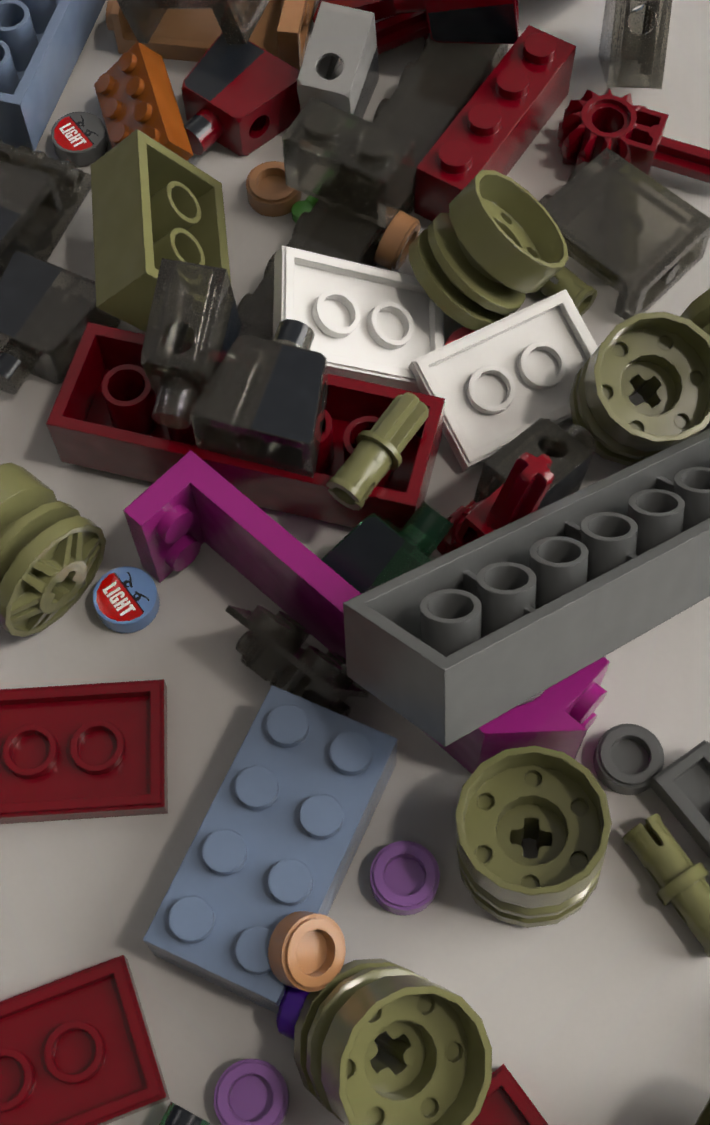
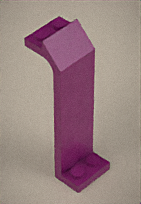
M190 450L123 510L142 567L159 583L173 571L178 572L188 567L195 560L200 552L201 545L205 542L346 664L343 603L361 593L193 451ZM605 657L600 658L546 689L533 701L514 707L446 747L428 734L426 735L471 774L480 763L505 749L540 746L564 752L575 759L587 730L597 717L594 711L607 694V691L600 685L610 661Z

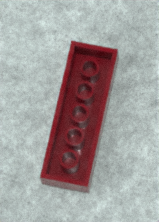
M87 323L46 423L61 462L154 483L191 450L259 507L357 528L368 517H376L386 526H396L414 541L417 531L416 526L420 520L442 438L445 398L322 372L320 389L325 392L326 399L315 470L313 475L310 476L256 462L266 432L252 429L251 426L276 362L233 353L221 397L217 404L212 392V385L221 351L174 341L159 390L161 389L159 396L166 400L159 424L151 417L157 393H155L149 380L159 337ZM406 392L415 394L428 407L429 414L426 421L401 452V465L396 470H388L360 510H352L342 505L329 493V487L326 486V483L336 474L357 447L356 437L362 430L372 429L396 396L403 395Z

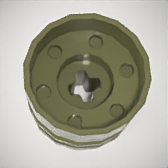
M481 170L451 201L449 213H440L429 224L428 228L424 229L409 245V262L412 270L429 298L446 315L465 328L474 331L509 316L510 313H515L525 301V293L537 292L564 267L569 259L565 239L547 210L528 190L512 178L495 170Z
M668 312L639 313L616 325L575 375L569 401L572 422L583 442L603 459L631 466L703 430L710 422V335L690 319ZM636 393L640 394L644 399V402L637 406L629 399L630 396Z
M13 463L0 464V626L11 635L27 637L43 631L59 620L81 598L93 581L103 560L106 539L99 526L91 520L81 517L79 511L72 505L57 501L53 490L25 468Z
M540 746L505 749L480 763L462 786L455 813L457 855L461 880L476 904L499 921L526 928L553 925L579 911L597 887L612 825L606 793L591 771L564 752ZM531 838L536 840L537 858L523 857V839Z
M382 958L353 960L343 965L340 973L324 989L308 994L295 1024L294 1060L304 1087L329 1112L333 1113L337 1119L346 1125H471L480 1114L492 1079V1047L483 1021L461 996L428 981V979L407 968Z

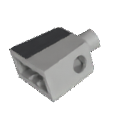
M324 1L320 4L297 80V92L303 122L300 137L305 144L314 149L327 150L331 147L335 136L342 138L355 137L379 80L375 13Z

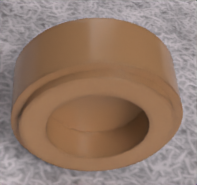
M279 161L265 162L253 168L247 176L248 202L252 209L261 215L268 217L284 216L291 212L293 204L301 201L302 192L299 173L287 163Z
M399 211L385 230L376 250L374 261L391 271L398 270L409 255V245L418 237L421 227L420 221L403 211Z
M308 911L294 912L283 918L275 927L268 946L269 964L275 977L286 986L306 992L324 989L340 973L346 954L344 935L338 924L326 915Z

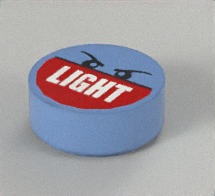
M123 566L110 570L99 579L93 592V603L100 620L106 627L119 633H133L147 627L155 619L160 606L159 594L153 579L148 573L136 567Z

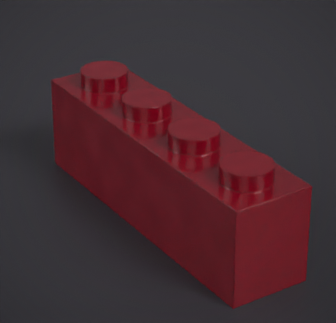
M528 25L416 167L414 213L430 221H433L440 213H449L451 201L481 170H495L507 176L568 95L576 52L575 45Z

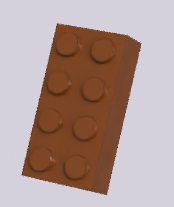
M137 41L94 84L111 146L113 148L138 129L188 161L193 156V152L163 57Z

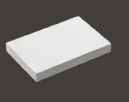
M284 245L274 255L273 362L277 361L282 345L320 354L324 358L323 373L421 393L416 378L408 367L412 360L444 346V312L429 298L415 276ZM293 319L309 326L302 346L288 340H276L283 320Z
M565 289L412 360L408 368L412 370L422 394L445 398L442 432L463 472L489 460L540 419L542 421L537 436L572 420L569 397L575 375L596 351L598 346Z

